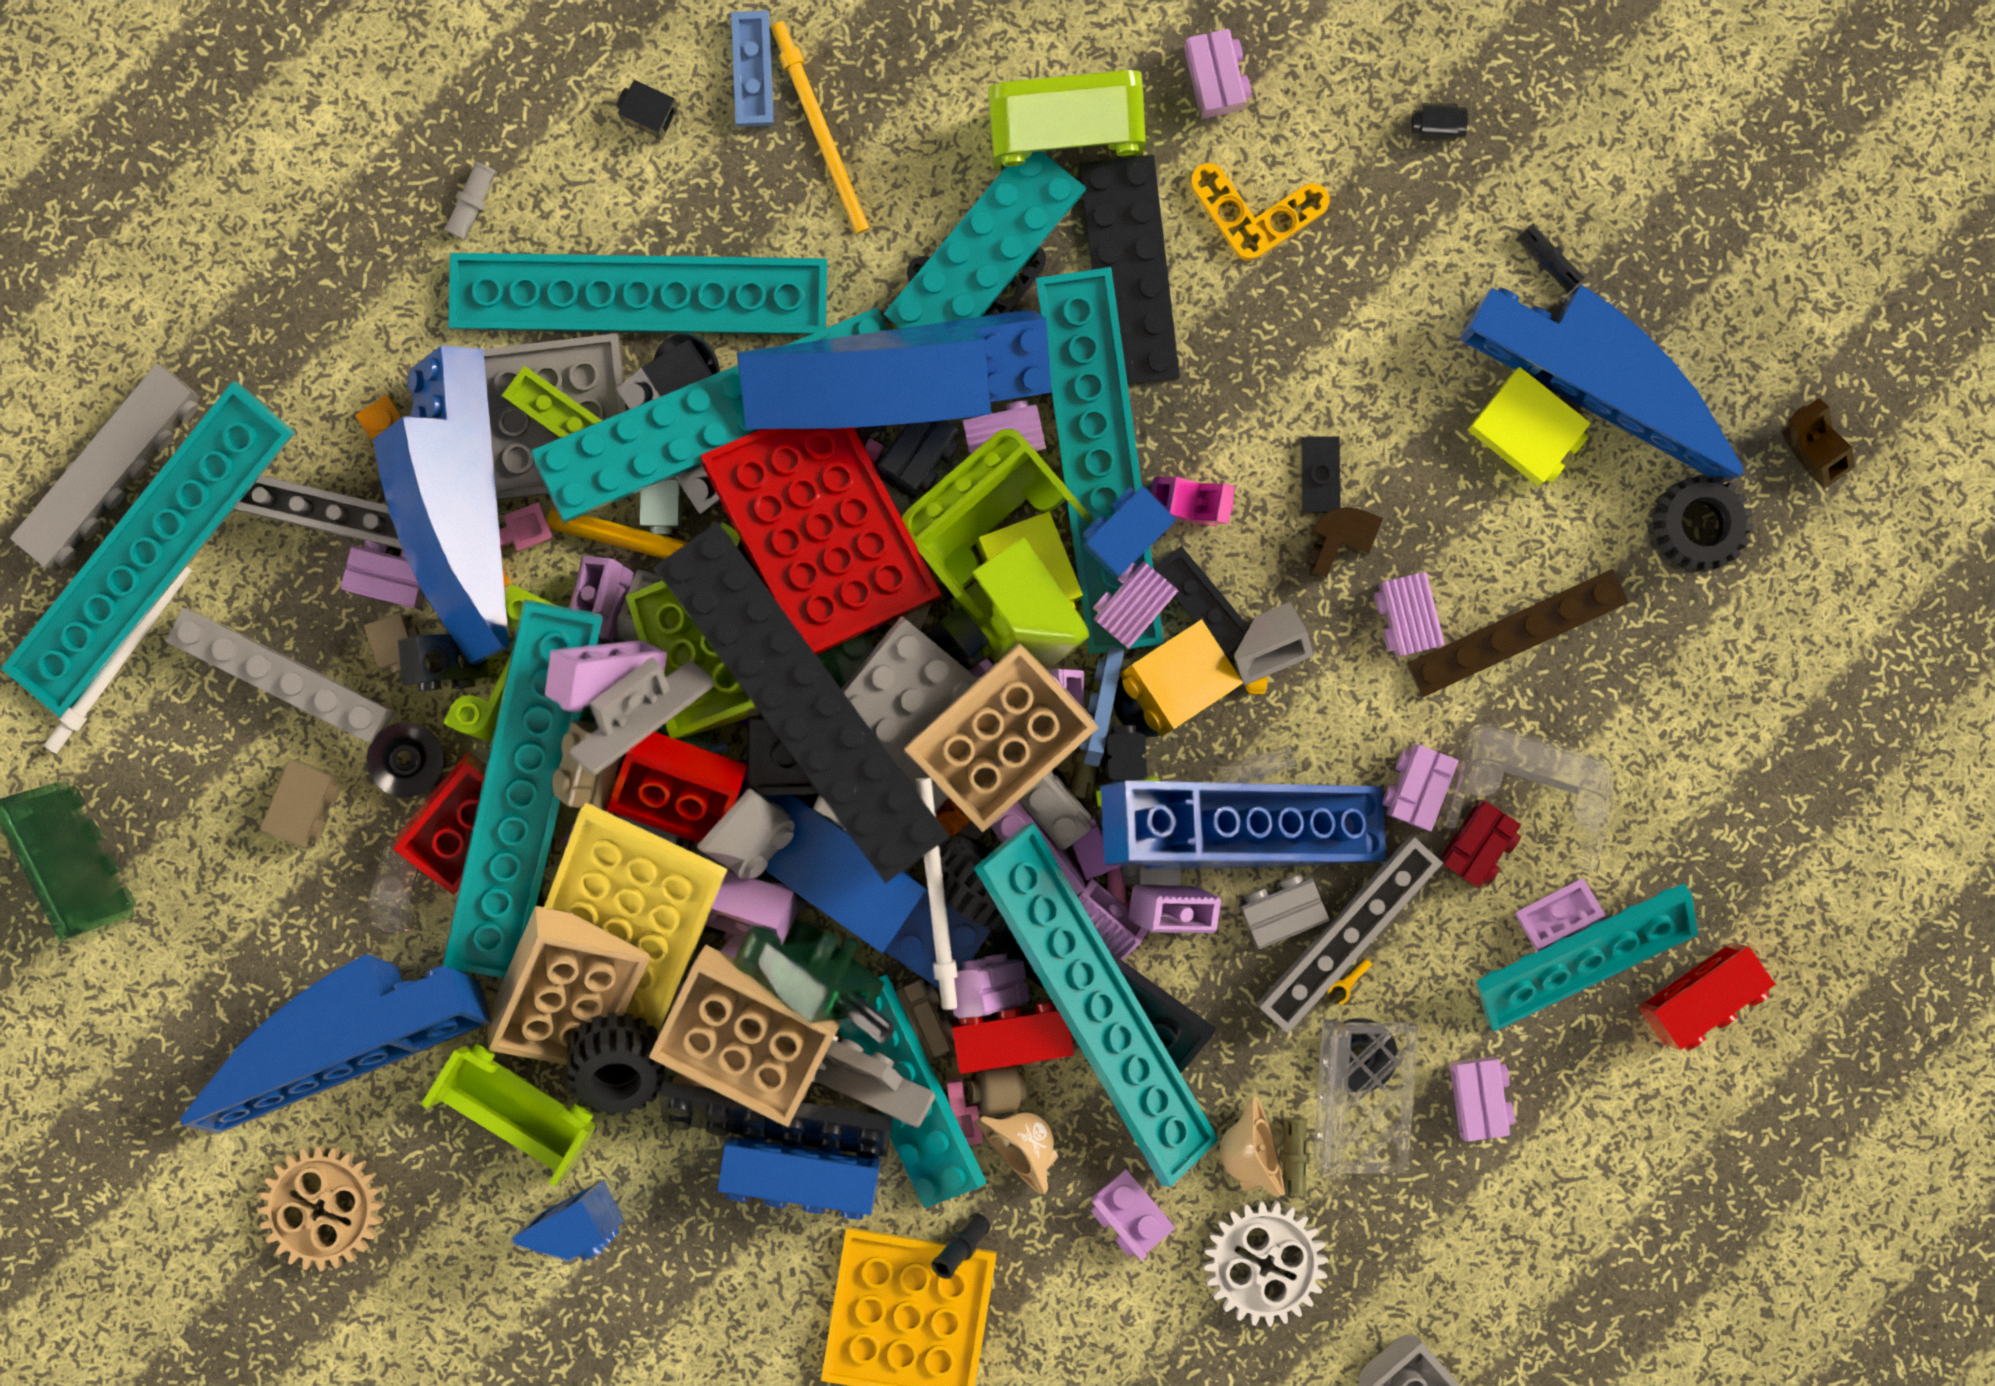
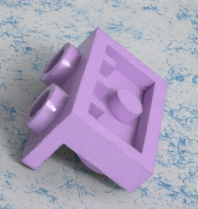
M1582 878L1517 911L1516 918L1535 948L1536 953L1553 945L1560 938L1570 937L1587 929L1596 921L1606 920V914Z
M1124 1169L1091 1197L1092 1203L1095 1205L1091 1210L1092 1214L1104 1228L1111 1224L1120 1235L1115 1241L1129 1258L1136 1254L1142 1261L1147 1257L1146 1253L1175 1229V1226L1127 1169Z

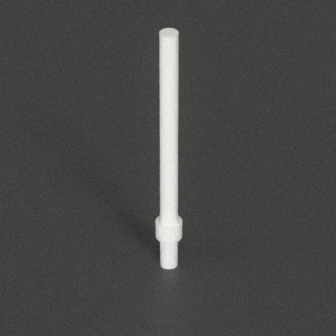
M186 567L103 670L85 689L75 704L69 707L59 718L61 723L44 744L47 749L57 754L73 731L80 730L87 720L85 717L87 712L190 575L192 569Z
M931 777L915 779L917 793L935 816ZM937 846L924 856L936 953L933 969L934 978L939 980L942 1009L957 1008L954 978L958 974L956 960H953L951 956L939 846Z

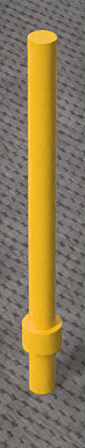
M784 21L777 22L771 25L770 29L780 50L778 58L783 70L788 71L855 234L865 232L870 228L802 67V64H804L802 54L798 47H794Z

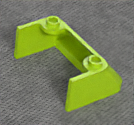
M1121 70L1007 81L988 87V112L994 171L1002 170V165L1006 167L1025 164V158L1030 157L1032 152L1108 145V148L1116 150V155L1119 156L1135 154L1137 157L1144 154L1146 145L1142 73L1140 71Z
M1011 428L996 432L914 503L902 517L918 552L955 598L978 619L985 614L964 588L975 579L972 572L980 567L978 558L970 549L976 544L979 537L990 532L1025 500H1028L1035 509L1042 512L1052 511L1067 500L1088 524L1094 520L1017 430Z
M1024 537L972 572L977 582L965 589V591L985 615L978 619L955 597L949 601L955 610L962 606L990 640L979 651L983 658L989 656L993 660L1000 661L1016 645L1021 643L1042 665L1054 666L1089 637L1085 623Z
M475 1044L473 1048L464 1046L454 1050L421 1105L430 1108L440 1102H444L555 1171L548 1182L554 1187L567 1178L596 1128V1125L591 1121L593 1114L579 1105L573 1104L572 1108L563 1104L493 1060L495 1054L479 1044Z

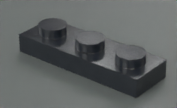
M1182 546L1153 568L1178 590L1174 595V599L1194 623L1202 619L1225 655H1228L1240 645L1249 626Z

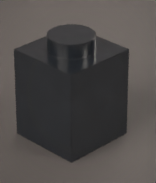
M633 80L629 89L625 87L622 90L616 105L622 122L661 140L664 139L679 107L675 98L636 80Z

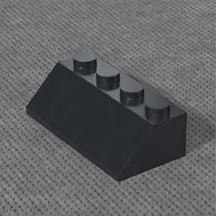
M687 340L641 367L616 389L629 409H632L712 376L713 373L691 340ZM702 465L675 476L699 514L723 506Z

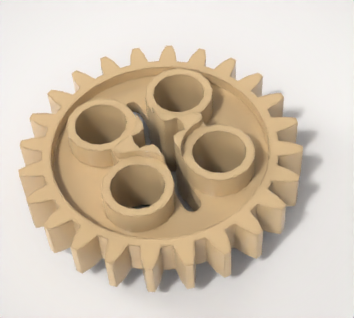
M321 1144L316 1146L313 1156L310 1149L305 1147L300 1150V1159L293 1153L286 1156L288 1167L281 1163L273 1167L279 1177L269 1176L265 1178L264 1182L272 1189L259 1193V1197L268 1201V1205L257 1209V1213L268 1215L269 1220L259 1226L260 1229H272L273 1233L266 1239V1242L279 1241L280 1245L277 1248L276 1255H280L287 1250L291 1252L289 1264H293L299 1258H303L304 1270L310 1268L313 1262L316 1261L318 1270L323 1271L327 1268L328 1261L330 1260L333 1267L337 1269L342 1266V1255L347 1261L352 1262L357 1258L355 1249L364 1252L369 1248L364 1238L374 1239L377 1237L378 1233L370 1226L383 1222L382 1217L374 1214L375 1210L385 1206V1202L374 1200V1195L381 1192L383 1188L378 1186L371 1187L370 1182L377 1174L375 1172L367 1175L363 1174L362 1170L367 1163L365 1160L356 1165L352 1164L353 1151H350L341 1158L340 1148L335 1146L326 1155L325 1147ZM309 1172L316 1173L320 1177L321 1188L319 1191L311 1190L306 1184V1177ZM292 1190H296L305 1199L294 1197ZM342 1190L353 1194L355 1198L353 1209H348L341 1205L339 1195ZM323 1200L325 1202L324 1209L328 1212L319 1216L317 1214L318 1207L315 1203ZM290 1206L301 1210L303 1214L301 1225L290 1221L288 1217ZM337 1216L346 1217L350 1219L351 1225H346L345 1222ZM324 1224L331 1225L335 1229L337 1238L334 1243L323 1239L321 1229Z

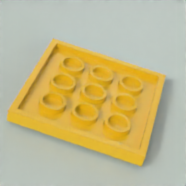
M846 1227L821 1381L848 1386H975L997 1251L976 1248L975 1254L969 1260L963 1261L950 1279H943L934 1273L931 1263L946 1247V1243Z

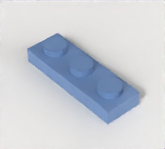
M769 10L731 12L736 126H774Z
M1109 646L1106 658H1098L1094 680L1101 681L1098 693L1091 692L1087 712L1093 715V720L1098 729L1080 744V749L1086 750L1084 764L1099 767L1104 752L1124 649Z

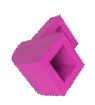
M1154 476L1151 494L1178 521L1205 526H1217V524H1229L1230 514L1233 509L1235 486L1224 483H1198L1174 476Z

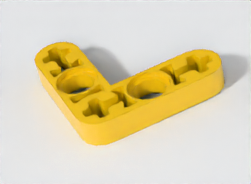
M1213 163L1201 164L1194 170L1191 177V188L1234 253L1245 261H1253L1260 258L1320 218L1326 212L1329 205L1327 190L1317 183H1309L1255 218L1218 165ZM1203 172L1207 176L1214 174L1217 177L1214 187L1219 194L1224 188L1228 191V194L1220 196L1213 205L1208 201L1214 197L1211 189L1208 186L1201 188L1198 185L1202 179L1200 174ZM1309 192L1311 196L1318 194L1321 197L1318 203L1320 209L1315 210L1312 206L1306 208L1300 214L1305 220L1299 222L1296 211L1288 204L1293 201L1295 208H1298L1306 200L1305 193ZM1224 203H1233L1238 207L1239 217L1233 222H1225L1219 217L1218 208ZM1276 213L1287 214L1291 220V228L1285 232L1275 231L1270 224L1271 217ZM1245 219L1249 222V225L1244 226L1246 234L1250 238L1254 236L1259 238L1256 244L1257 251L1255 252L1250 248L1245 250L1241 248L1244 238L1239 230L1234 236L1229 232V230L1238 228Z

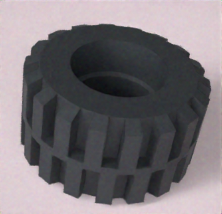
M1697 475L1693 478H1686L1665 489L1666 492L1659 495L1654 501L1657 505L1650 510L1648 516L1652 517L1653 520L1652 523L1647 525L1648 533L1653 532L1654 539L1650 543L1653 548L1658 547L1661 553L1658 556L1661 560L1671 561L1670 567L1676 570L1683 568L1686 573H1703L1723 567L1728 562L1738 558L1741 555L1739 551L1746 548L1750 541L1746 538V535L1753 531V524L1748 523L1747 518L1753 516L1751 508H1744L1743 502L1747 500L1743 493L1737 495L1734 492L1737 486L1731 482L1727 484L1722 483L1723 478L1718 476L1707 478V475ZM1698 502L1708 506L1713 510L1718 519V535L1715 541L1708 546H1700L1693 543L1683 531L1682 515L1685 508L1691 503Z
M953 835L940 853L945 902L964 917L983 927L994 930L1004 929L1007 923L974 869L993 850L974 839Z
M616 1012L608 1013V1017L603 1018L597 1015L592 1017L591 1023L584 1021L580 1024L579 1031L572 1033L570 1043L567 1046V1084L570 1087L572 1097L578 1098V1104L582 1107L590 1106L592 1112L599 1114L601 1111L607 1112V1115L615 1116L616 1112H623V1115L631 1114L632 1109L641 1110L646 1107L647 1101L653 1102L657 1098V1092L661 1091L662 1081L665 1079L664 1065L649 1058L659 1037L658 1030L653 1025L647 1026V1020L641 1017L633 1019V1014L624 1013L623 1016H616ZM613 1063H621L620 1065H609Z

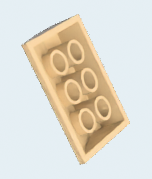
M1019 643L904 747V750L983 832L1095 732L1098 726L1078 701Z
M535 906L489 1012L492 1023L487 1024L488 1050L567 1065V1046L570 1043V1036L574 1031H579L580 1024L584 1021L591 1023L592 1017L600 1015L602 1018L608 1017V1013L616 1012V1016L624 1015L650 960L649 953L572 913Z
M705 945L684 983L649 1058L789 1127L841 1024L844 1014L832 1007L805 1000L806 994Z

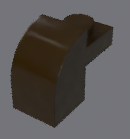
M1818 398L1808 406H1802L1788 419L1789 427L1782 431L1787 445L1808 474L1824 489L1855 468L1852 446L1832 428L1830 409L1823 400Z
M1353 507L1337 508L1325 514L1316 522L1309 533L1323 540L1321 545L1314 543L1306 562V564L1312 566L1309 575L1322 580L1327 578L1339 546L1363 556L1368 555L1383 518Z

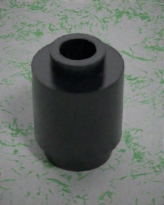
M1420 103L1419 110L1412 111L1411 132L1418 133L1419 141L1455 142L1457 138L1466 137L1468 125V111L1466 107H1458L1457 103Z

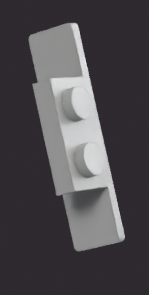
M651 657L590 702L599 729L570 750L572 758L591 775L598 774L714 686L713 678L692 661L687 662L669 677L665 678L661 665Z
M843 1039L841 1043L832 1040L822 1060L826 1069H818L816 1071L814 1082L917 1128L921 1125L936 1097L931 1090L902 1078L892 1068L894 1062L886 1056L874 1052L872 1056L862 1053L864 1049L848 1039Z

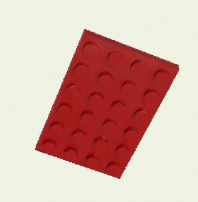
M854 427L760 429L700 456L701 464L761 581L816 655L940 599L942 594L921 554L918 552L910 533Z

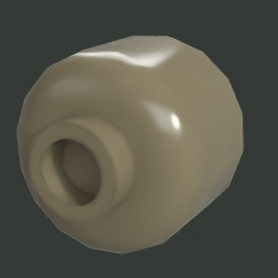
M1014 1066L977 1071L975 1080H970L968 1084L970 1102L977 1103L980 1112L987 1116L1012 1114L1019 1109L1020 1103H1024L1026 1100L1025 1077L1022 1072L1018 1073Z

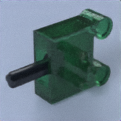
M797 922L786 944L782 945L780 938L772 931L760 926H751L733 961L734 965L742 972L756 979L809 1023L849 1018L881 1043L886 1042L894 1034L893 1023L873 1008L885 983L853 958L859 947L855 939L846 938L841 948L837 946L838 937L833 933L824 934L820 929L811 924Z

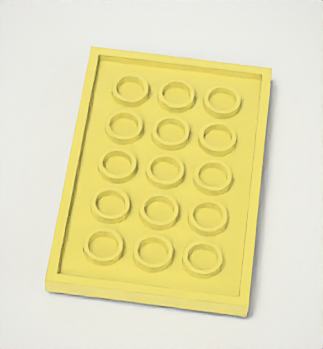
M585 803L580 809L544 908L572 913L649 953L650 960L625 1013L633 1014V1019L641 1017L647 1020V1026L653 1025L658 1030L659 1036L728 869L593 805Z

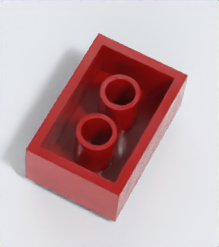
M652 732L627 751L607 811L700 843L734 806L748 765L663 734Z
M469 751L396 835L393 845L394 851L453 896L459 890L487 766Z
M1729 943L1646 1000L1638 1008L1664 1045L1678 1050L1685 1048L1686 1051H1690L1706 1040L1704 1034L1714 1027L1722 1029L1738 1018L1736 1012L1747 1004L1749 1007H1754L1769 997L1767 991L1776 984L1750 946Z
M1052 999L1036 1001V1009L1021 1011L1020 1006L998 1011V1015L959 1018V1021L953 1022L952 1027L959 1073L963 1074L1075 1056L1071 1031Z

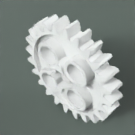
M1260 1199L1257 1204V1210L1252 1211L1247 1202L1243 1203V1215L1239 1216L1231 1209L1229 1212L1232 1222L1228 1224L1220 1219L1217 1221L1223 1230L1221 1235L1209 1233V1237L1216 1243V1246L1204 1247L1205 1254L1213 1257V1260L1203 1263V1268L1207 1271H1213L1215 1274L1209 1276L1206 1282L1208 1286L1219 1285L1212 1295L1215 1300L1227 1297L1223 1305V1309L1226 1312L1235 1306L1237 1307V1320L1241 1321L1249 1313L1252 1325L1256 1326L1260 1316H1264L1268 1326L1272 1327L1274 1316L1279 1315L1284 1324L1288 1323V1311L1292 1310L1298 1317L1302 1316L1299 1307L1301 1302L1311 1307L1314 1305L1308 1296L1310 1291L1322 1293V1289L1315 1283V1280L1327 1278L1326 1272L1319 1269L1318 1265L1327 1263L1328 1258L1317 1254V1251L1325 1247V1243L1323 1240L1312 1241V1238L1318 1233V1229L1315 1226L1304 1229L1308 1220L1305 1214L1299 1216L1296 1220L1293 1219L1295 1214L1293 1206L1290 1205L1284 1213H1281L1278 1201L1275 1200L1271 1210H1267L1263 1200ZM1254 1228H1262L1267 1234L1266 1240L1259 1246H1252L1247 1243V1235ZM1289 1245L1298 1246L1301 1250L1300 1257L1293 1263H1286L1281 1260L1282 1251ZM1236 1246H1241L1261 1259H1266L1269 1254L1275 1266L1295 1273L1296 1278L1291 1280L1270 1267H1266L1262 1272L1256 1260L1239 1254L1234 1249ZM1243 1262L1250 1266L1249 1275L1245 1279L1234 1280L1230 1277V1270L1236 1263ZM1271 1280H1280L1284 1283L1283 1292L1277 1297H1268L1264 1294L1265 1285Z

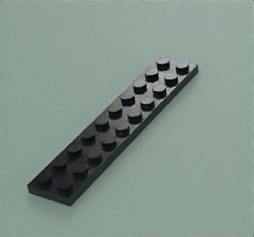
M718 522L654 566V570L885 884L950 837Z

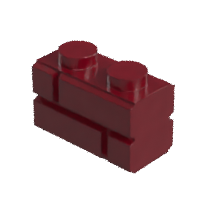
M1478 800L1439 858L1443 862L1441 866L1474 888L1480 889L1483 883L1489 886L1500 871V867L1496 863L1504 852L1510 854L1519 843L1521 835L1517 831L1521 824L1489 802Z

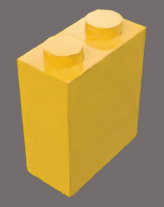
M1202 619L1119 673L1123 679L1125 691L1131 698L1137 700L1144 711L1146 723L1151 729L1157 731L1160 737L1177 728L1243 684V681Z

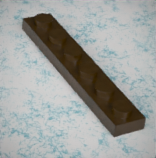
M1610 569L1410 661L1406 665L1423 698L1629 602L1614 570Z

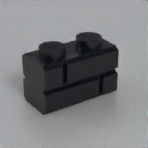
M945 420L906 424L877 466L879 477L911 499H915L920 491L927 493L938 477V474L934 472L941 461L949 463L959 447V444L955 442L958 430Z
M1136 725L1111 727V734L1107 735L1104 747V756L1108 757V760L1104 761L1105 779L1109 781L1140 780L1147 776V758L1143 757V754L1146 753V735L1136 733Z

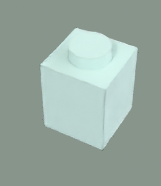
M665 480L641 491L640 525L643 528H650L651 533L670 536L673 533V529H682L683 488L677 480Z

